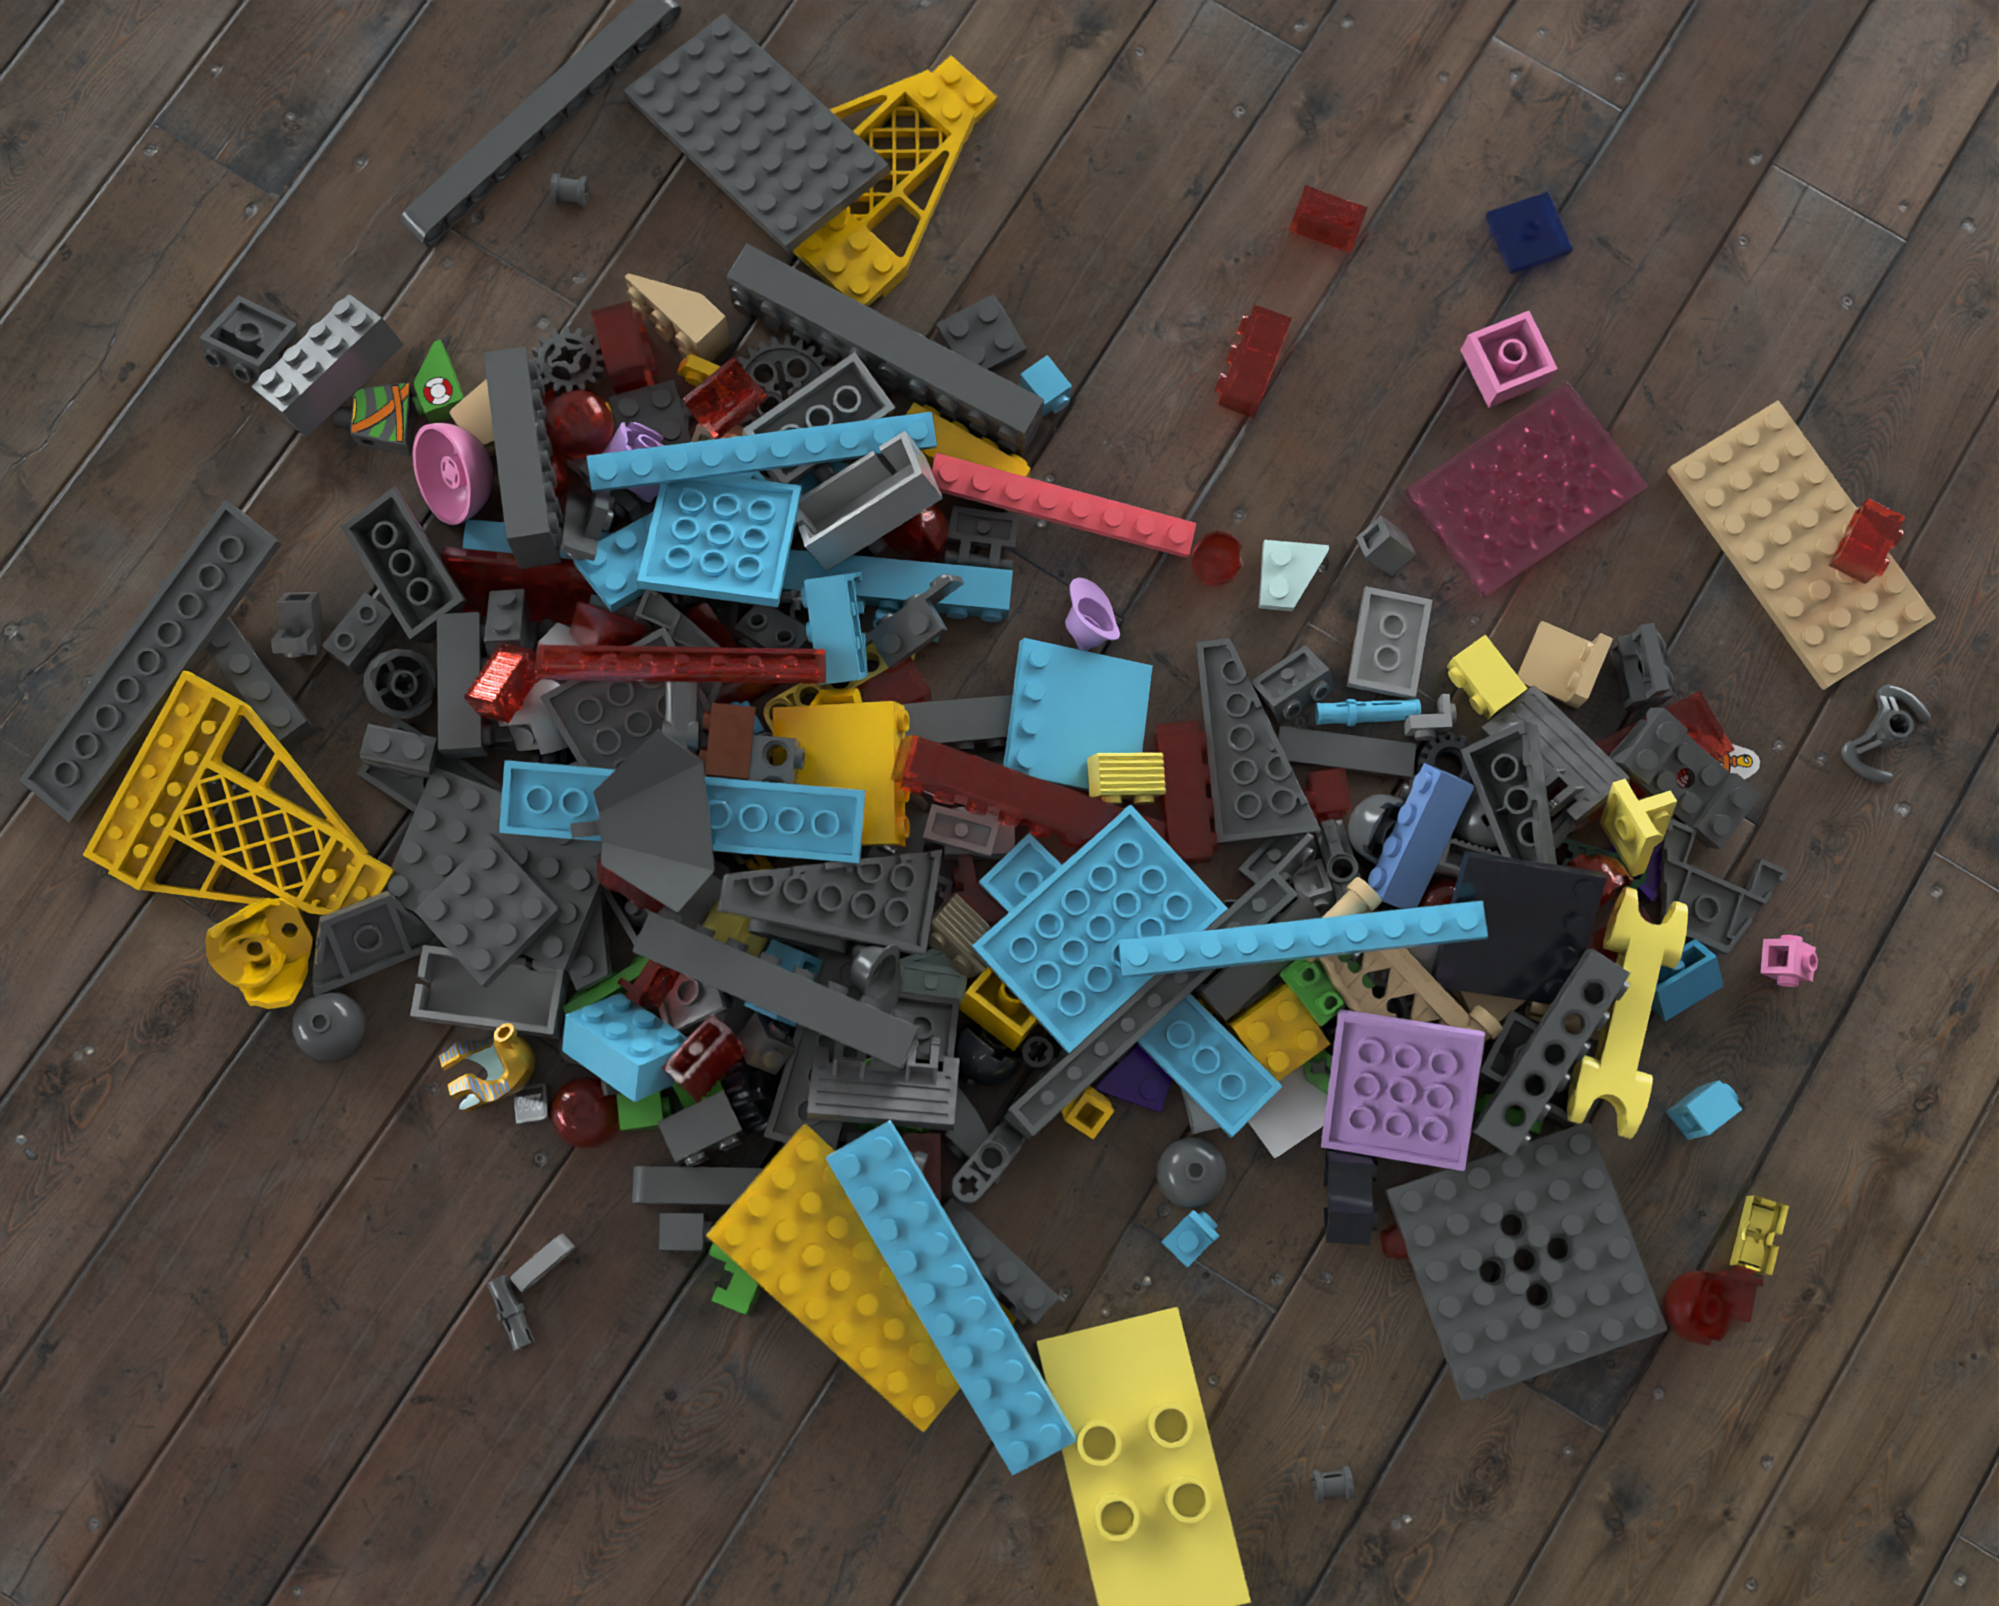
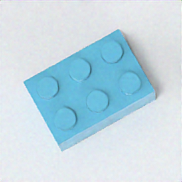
M621 992L566 1015L562 1051L633 1102L689 1078L693 1041Z

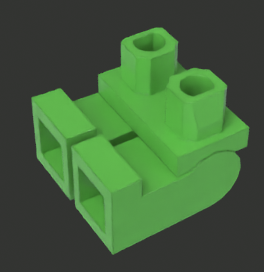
M1351 954L1337 955L1341 962H1347L1350 972L1356 973L1360 970L1361 967L1356 960L1348 961L1353 957ZM1306 959L1293 960L1280 971L1279 974L1319 1026H1323L1339 1012V1009H1344L1347 1006L1332 985L1319 960L1315 959L1312 963ZM1364 974L1362 984L1366 988H1373L1375 986L1367 974Z
M713 1243L709 1255L726 1262L724 1269L734 1275L728 1289L724 1290L717 1287L711 1301L750 1317L762 1287Z

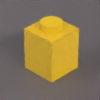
M1089 1085L1061 1113L1064 1121L1094 1140L1113 1114L1114 1109L1109 1098Z

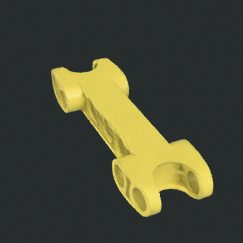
M1624 887L1620 892L1608 919L1603 947L1604 949L1619 953L1616 964L1630 972L1626 979L1630 985L1619 1001L1614 999L1607 1009L1610 1016L1600 1031L1595 1057L1592 1058L1585 1055L1580 1062L1576 1061L1568 1090V1121L1581 1124L1593 1101L1596 1098H1600L1610 1102L1616 1110L1618 1136L1631 1139L1636 1134L1647 1109L1653 1083L1652 1075L1637 1071L1660 967L1664 966L1675 969L1683 952L1688 921V908L1686 904L1673 901L1662 923L1654 925L1646 922L1640 915L1637 889Z

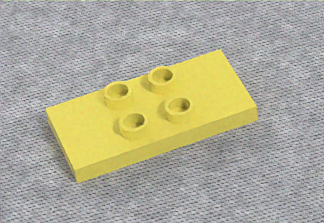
M1178 1307L1036 1341L1045 1383L1077 1436L1076 1442L1061 1449L1098 1606H1239L1250 1603L1251 1600Z

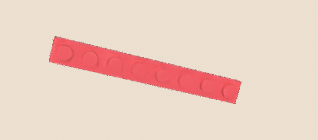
M935 453L933 457L931 471L942 493L1185 558L1190 555L1196 528L1195 522Z

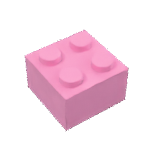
M1530 311L1469 334L1461 348L1463 357L1488 408L1549 384L1558 370Z

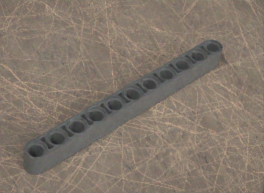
M674 0L633 1L412 202L401 215V224L425 246H430L437 242L669 30L679 19L682 12L681 6Z

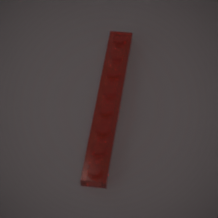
M538 645L535 670L536 680L826 684V649Z

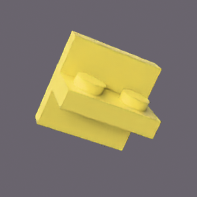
M1626 779L1612 783L1600 824L1631 876L1634 877L1645 873L1654 847L1663 841L1677 800L1671 791L1638 800Z

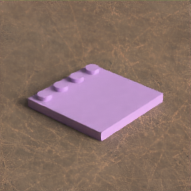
M1339 1009L1321 1147L1465 1171L1485 1032Z

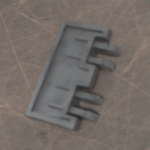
M1535 685L1482 726V733L1489 737L1522 721L1537 725L1547 795L1556 787L1562 790L1553 800L1548 802L1550 817L1557 814L1573 801L1574 804L1566 810V816L1577 826L1607 801L1613 782L1626 779L1627 783H1630V777Z
M932 1037L930 1042V1064L915 1063L919 1048V1041L916 1039L908 1057L906 1069L894 1066L874 1056H871L870 1066H866V1053L860 1050L857 1052V1058L843 1057L846 1044L837 1040L835 1043L834 1062L830 1063V1048L815 1047L807 1119L878 1125L891 1120L894 1126L954 1131L959 1058L944 1057L943 1072L937 1071L940 1038Z

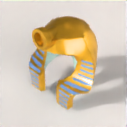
M509 1023L499 1026L494 1033L493 1039L478 1041L459 1040L446 1052L438 1056L444 1071L464 1059L477 1062L487 1070L488 1077L486 1080H482L469 1073L448 1084L450 1095L454 1100L463 1095H468L459 1106V1109L464 1112L482 1106V1104L496 1102L520 1091L526 1086L532 1073L535 1071V1056L532 1048L525 1039L517 1036V1030Z

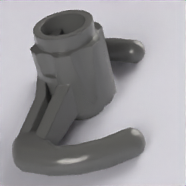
M1890 684L1883 685L1876 692L1875 698L1879 711L1873 722L1870 723L1867 731L1862 737L1843 744L1840 753L1843 761L1858 775L1873 782L1886 784L1893 780V774L1889 771L1878 770L1866 765L1860 760L1859 754L1876 747L1884 750L1892 749L1909 739V734L1914 731L1913 720L1907 712L1899 711L1895 700L1905 704L1914 713L1919 722L1927 723L1931 718L1924 704L1916 696L1901 687ZM1868 740L1871 741V743L1863 745V743L1867 742Z

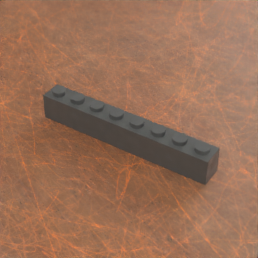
M662 909L660 915L649 912L632 952L899 1068L905 1067L921 1029L913 1025L915 1017L897 1009L893 1016L880 1010L881 1002L864 995L861 996L860 1001L846 996L848 988L830 980L826 987L813 981L816 974L795 966L793 972L779 966L782 960L765 952H762L759 958L746 952L749 945L729 937L726 943L714 939L716 931L698 923H695L693 929L680 924L683 917L668 910Z

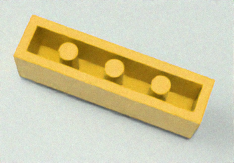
M914 402L906 415L932 412L937 446L934 449L921 450L926 456L930 468L935 453L1030 478L1031 468L1028 467V463L1023 458L1015 454L1010 456L998 450L999 447L993 441L982 437L980 440L970 434L969 429L959 422H948L941 418L940 413L933 407L923 405L922 407Z

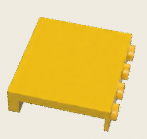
M895 701L774 707L773 737L796 738L800 742V748H805L803 770L798 769L796 783L809 786L866 790L861 846L896 845L905 847V838H908L910 834L909 819L905 816V802H908L910 797L909 784L905 781V767H908L910 760L909 749L905 745V732L909 730V715L905 710V706ZM777 748L773 751V765H782L787 759V751L784 748Z

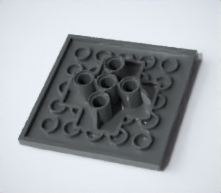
M1589 1121L1529 1141L1521 1153L1516 1151L1512 1157L1500 1151L1466 1163L1465 1171L1447 1169L1385 1190L1461 1401H1467L1668 1330ZM1505 1216H1510L1516 1224L1515 1232L1511 1236L1505 1234L1501 1228V1222ZM1552 1239H1556L1562 1248L1561 1255L1557 1259L1548 1253V1243ZM1519 1250L1525 1252L1528 1256V1266L1524 1270L1518 1269L1514 1263V1256ZM1485 1262L1491 1263L1495 1268V1277L1490 1282L1485 1281L1480 1274L1481 1266ZM1532 1285L1537 1286L1541 1291V1300L1536 1305L1531 1304L1527 1299V1290Z

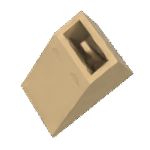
M629 273L625 276L629 289L627 294L633 302L631 307L634 312L643 320L649 318L656 325L654 328L662 339L666 342L672 340L679 346L678 351L683 358L691 353L712 362L732 343L726 316L702 294Z

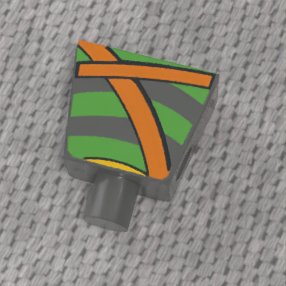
M409 383L358 388L353 393L352 407L340 406L333 412L334 426L350 427V435L359 446L411 456L415 405L412 397L416 396Z

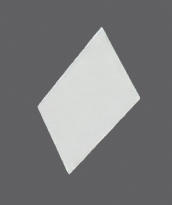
M1321 1061L1319 1064L1311 1063L1313 1074L1316 1075L1318 1072H1323L1330 1077V1074L1325 1071V1062ZM1303 1064L1279 1081L1282 1087L1248 1121L1274 1158H1277L1324 1126L1327 1095L1305 1079Z

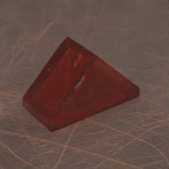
M579 601L576 606L570 634L591 662H601L641 640L645 626Z

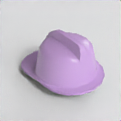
M1080 577L1073 579L1069 585L1072 607L1065 620V625L1073 636L1079 650L1088 651L1092 647L1095 648L1102 645L1107 640H1117L1120 636V631L1115 621L1111 603L1103 590L1088 579Z

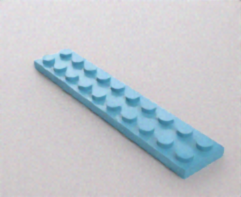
M505 761L499 833L601 841V835L572 838L570 824L599 820L593 791L616 769ZM705 777L712 825L713 851L860 863L866 790Z
M1029 833L979 881V885L1009 913L1062 865ZM1188 994L1136 1042L1230 1138L1282 1087L1191 994Z
M887 1121L826 1157L828 1164L1012 1476L1076 1442L1077 1436L892 1121Z

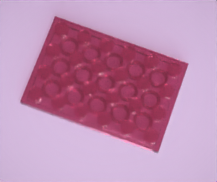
M1567 381L1407 487L1404 493L1485 599L1644 492L1648 485Z

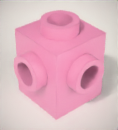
M1781 935L1780 939H1763L1760 973L1777 980V985L1784 987H1799V982H1813L1814 971L1818 966V957L1815 952L1816 947L1802 942L1803 938L1796 935Z

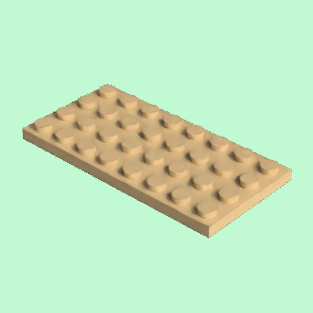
M1779 400L1670 466L1667 470V473L1822 690H1825L1936 619L1928 605Z

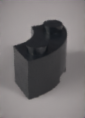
M1326 1148L1323 1186L1327 1187L1328 1208H1323L1326 1243L1370 1245L1371 1231H1377L1378 1210L1373 1209L1372 1181H1377L1378 1161L1372 1160V1156Z

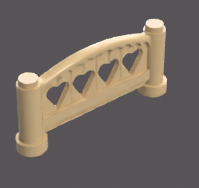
M1356 877L1346 887L1347 893L1322 918L1372 913L1382 903V900L1371 886L1361 878ZM1406 948L1364 952L1361 968L1356 973L1350 972L1347 962H1341L1337 955L1306 959L1310 963L1315 959L1322 963L1332 985L1350 1011L1396 1018V1014H1391L1387 1011L1386 1004L1388 1000L1415 994L1409 1020L1428 1022L1439 1019V1025L1484 1031V1043L1488 1039L1493 1041L1503 1031L1500 1023L1479 1005L1467 1014ZM1391 968L1385 995L1377 999L1372 994V988H1366L1362 984V977L1368 972Z

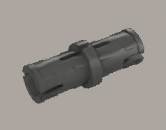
M509 1275L500 1276L486 1283L498 1311L496 1315L498 1322L502 1321L513 1351L536 1342L524 1315L525 1306L523 1303H519Z

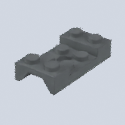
M1650 708L1646 713L1647 726L1632 746L1615 755L1612 760L1649 797L1671 791L1677 800L1672 817L1676 821L1696 829L1695 837L1707 848L1722 849L1761 794L1738 773H1730L1698 745L1686 734L1688 729L1665 708ZM1681 769H1685L1688 774V782L1681 788L1677 784L1676 776Z

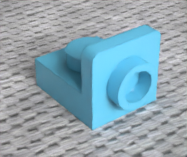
M1193 1210L1188 1213L1161 1243L1188 1268L1219 1237L1215 1231L1218 1225L1204 1211L1198 1215Z

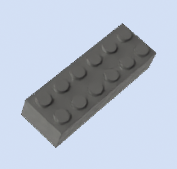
M525 346L484 352L507 541L519 569L561 563L562 528H559L558 518H561V509L553 488L557 487L554 466H551L550 457L553 456V448L550 436H547L546 427L549 426V418L546 406H543L542 397L545 396V388L542 376H539L536 359H529Z

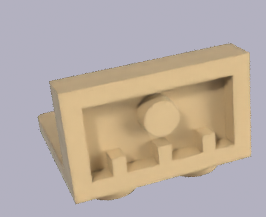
M1541 621L1517 675L1526 687L1531 688L1535 685L1544 695L1578 709L1589 698L1613 638L1600 633L1590 642Z

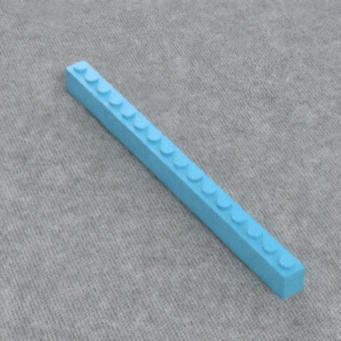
M471 519L466 521L461 560L471 572L489 575L491 571L504 572L506 576L513 578H523L525 574L538 575V578L546 581H558L559 577L572 578V581L576 583L589 584L574 565L573 558L561 550V563L519 569L506 538L505 523ZM601 532L598 542L614 533ZM790 549L781 591L790 593L793 589L801 590L802 587H805L804 580L861 571L862 582L855 583L856 601H862L864 609L865 606H873L887 611L898 612L899 609L904 607L902 604L906 599L915 594L924 593L931 588L929 585L931 581L940 575L947 574L961 577L964 584L934 605L937 613H947V616L953 619H966L967 615L980 616L981 620L986 622H1000L1001 619H1008L1013 570L852 555L842 563L826 571L809 551Z

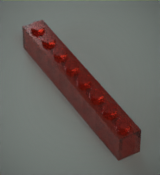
M914 734L901 739L890 780L901 783L900 788L905 791L918 794L921 791L934 794L933 799L937 802L949 805L957 802L966 805L965 810L969 813L981 816L989 813L998 816L997 821L999 823L1017 827L1018 824L1030 827L1029 832L1040 837L1053 835L1061 838V844L1073 848H1081V845L1087 844L1125 810L1119 806ZM1141 815L1163 839L1167 823Z

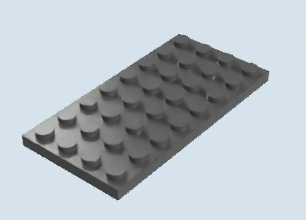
M724 13L623 90L626 98L788 254L891 172L889 164Z

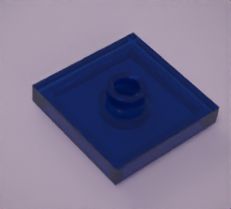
M1549 192L1488 211L1485 216L1510 274L1571 254L1573 250Z

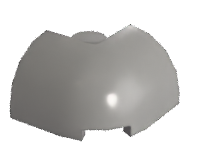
M535 673L510 676L499 687L496 699V714L499 726H509L518 751L539 749L542 755L569 747L540 699V696L560 686L558 682L550 679V674Z

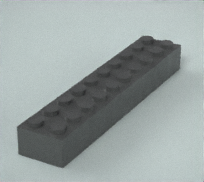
M747 243L726 276L733 307L745 316L752 314L762 319V322L768 328L777 332L780 329L790 334L795 342L803 339V346L814 345L830 361H842L855 352L873 378L879 381V384L884 389L892 393L898 391L908 396L911 403L915 402L922 407L923 405L933 407L940 413L941 418L950 423L956 421L963 424L969 429L970 434L979 439L986 437L997 443L996 445L999 449L1007 454L1016 453L1023 457L1042 424L1043 398Z

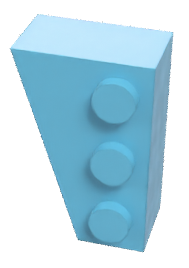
M861 571L804 580L805 587L801 588L802 604L804 608H808L810 621L806 623V634L810 643L813 642L815 655L811 658V668L814 677H818L819 685L855 681L868 677L865 634L861 633L858 615L864 613V606L862 601H856L855 583L862 582Z

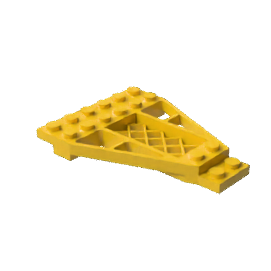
M950 55L932 73L926 70L829 109L839 119L884 102L853 132L864 142L869 139V146L872 149L873 138L892 137V149L874 151L883 159H893V171L882 179L893 180V190L890 193H873V187L870 188V193H864L854 201L870 202L869 213L851 214L849 205L792 250V252L831 288L867 307L880 295L883 297L888 295L907 276L908 268L964 143L969 139L974 125L997 104L998 97ZM896 116H915V128H896ZM892 117V128H880ZM919 117L932 128H919ZM896 137H916V149H896ZM919 137H939V147L936 149H919ZM896 159H916V168L913 171H896ZM919 159H925L921 164H919ZM946 161L925 210H921L908 196ZM896 180H902V181L897 185ZM899 204L919 221L903 257H898L871 232Z
M183 671L83 853V856L108 869V874L138 891L147 890L245 904L266 899L265 897L214 891L212 888L225 866L297 906L300 911L319 915H327L383 893L395 872L391 867L368 855L369 851L250 705L189 671ZM243 716L246 717L275 753L259 782L222 761V755ZM281 762L327 819L319 817L271 789L270 782ZM213 771L219 774V775L210 777V776L212 775ZM221 779L227 799L211 803L206 784ZM230 781L250 792L234 796ZM252 796L258 816L241 820L236 801ZM200 797L202 806L193 808ZM261 798L279 807L280 810L265 814ZM228 803L234 823L218 827L212 807ZM204 810L210 830L194 834L189 815ZM283 814L288 834L272 838L267 818ZM292 815L313 827L296 831ZM259 820L264 840L248 844L243 825ZM235 827L241 847L225 851L219 831ZM314 831L320 851L303 855L298 835ZM323 833L330 836L327 844L325 842ZM211 834L214 845L200 837ZM290 838L295 858L279 862L274 842ZM176 839L214 860V865L201 889L159 884L155 881V877ZM266 844L271 865L255 868L250 849ZM242 851L245 862L230 854ZM320 855L309 875L305 859ZM297 862L303 882L286 886L281 866ZM273 868L276 880L261 871ZM303 886L300 893L293 890V888Z

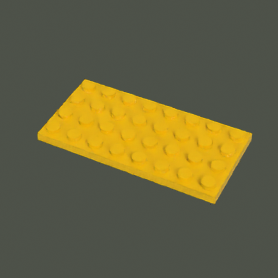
M803 1124L705 1236L917 1429L925 1432L961 1387L828 1164L826 1157L835 1150L807 1124ZM998 1301L1012 1325L1017 1318Z

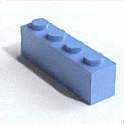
M1426 763L1423 764L1420 772L1414 778L1413 788L1405 804L1399 810L1398 820L1391 835L1383 845V852L1376 867L1371 871L1368 878V885L1375 890L1383 902L1401 909L1418 907L1472 793L1474 785Z

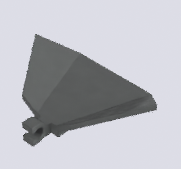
M657 729L593 791L599 820L570 824L572 838L601 835V865L679 913L715 871L709 798H707L703 761Z

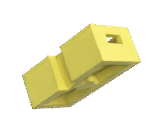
M1756 1195L1746 1196L1729 1265L1762 1276H1772L1779 1249L1778 1246L1772 1245L1774 1235H1782L1789 1206ZM1752 1203L1757 1204V1205H1760V1206H1763V1207H1766V1208H1769V1209H1773L1774 1211H1771V1210H1768V1209H1765V1208H1762V1207H1759V1206L1752 1205ZM1738 1260L1757 1265L1760 1267V1269L1750 1265L1738 1263Z

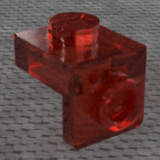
M649 959L635 983L620 977L617 983L628 990L625 997L636 1004L644 1006L647 1001L660 1008L669 991L674 987L680 972Z

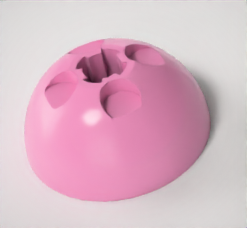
M432 423L420 428L413 445L414 472L420 492L430 510L442 522L449 525L463 523L475 516L483 508L491 494L494 471L489 453L477 437L459 426L447 423Z

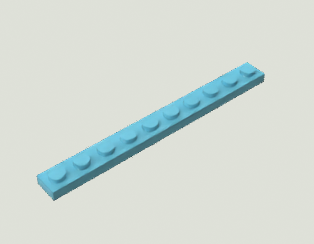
M932 412L589 455L587 456L592 493L857 459L864 457L872 451L877 456H880L883 453L879 447L903 431L908 433L920 450L934 449L937 446Z
M1483 901L1125 939L1118 940L1122 977L1132 978L1487 939L1488 934Z

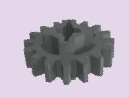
M564 326L563 334L558 335L554 329H551V338L549 340L543 336L539 338L541 347H533L532 351L533 359H536L539 376H542L545 392L553 388L555 398H559L562 392H565L568 399L572 400L574 392H579L582 397H585L586 387L594 390L597 389L596 379L604 378L603 367H606L605 356H602L601 344H595L592 334L584 338L581 328H578L572 334L568 326Z

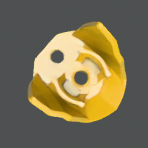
M266 898L251 903L208 929L205 946L209 964L223 979L240 989L249 1006L273 1009L289 1006L297 997L308 974V959L311 954L314 937L297 906L283 898ZM286 923H293L296 925L297 930L283 931L282 928Z

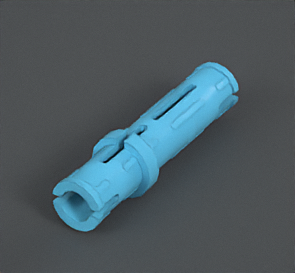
M1346 699L1345 702L1315 704V721L1317 725L1346 723L1347 726H1355L1356 723L1406 721L1409 715L1421 714L1419 699L1355 702V699Z

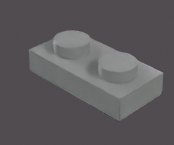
M932 804L923 840L991 858L1000 822Z

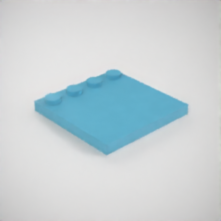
M718 476L660 484L638 574V589L778 607L802 494L801 485L733 476Z
M1027 638L1020 640L1002 775L1089 792L1088 757L1097 753H1142L1153 666Z

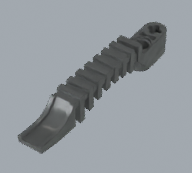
M1062 1049L1058 1053L1057 1059H1053V1061L1047 1066V1070L1045 1071V1073L1042 1072V1074L1035 1080V1082L1037 1083L1038 1081H1040L1049 1071H1051L1060 1061H1062L1068 1055V1053L1064 1049ZM1010 1111L1002 1119L1001 1125L991 1132L950 1182L949 1192L955 1202L961 1205H969L978 1200L1022 1148L1021 1145L1031 1137ZM992 1150L998 1154L1000 1162L997 1168L988 1169L983 1165L981 1155L984 1151ZM971 1179L975 1183L972 1186L975 1194L973 1195L969 1192L964 1196L959 1192L962 1185L958 1181L966 1182Z

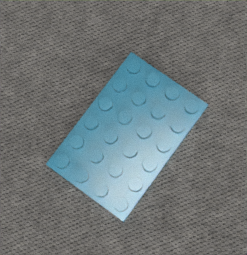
M1130 804L974 943L972 949L1069 1054L1155 976L1123 978L1118 940L1204 931L1228 908Z

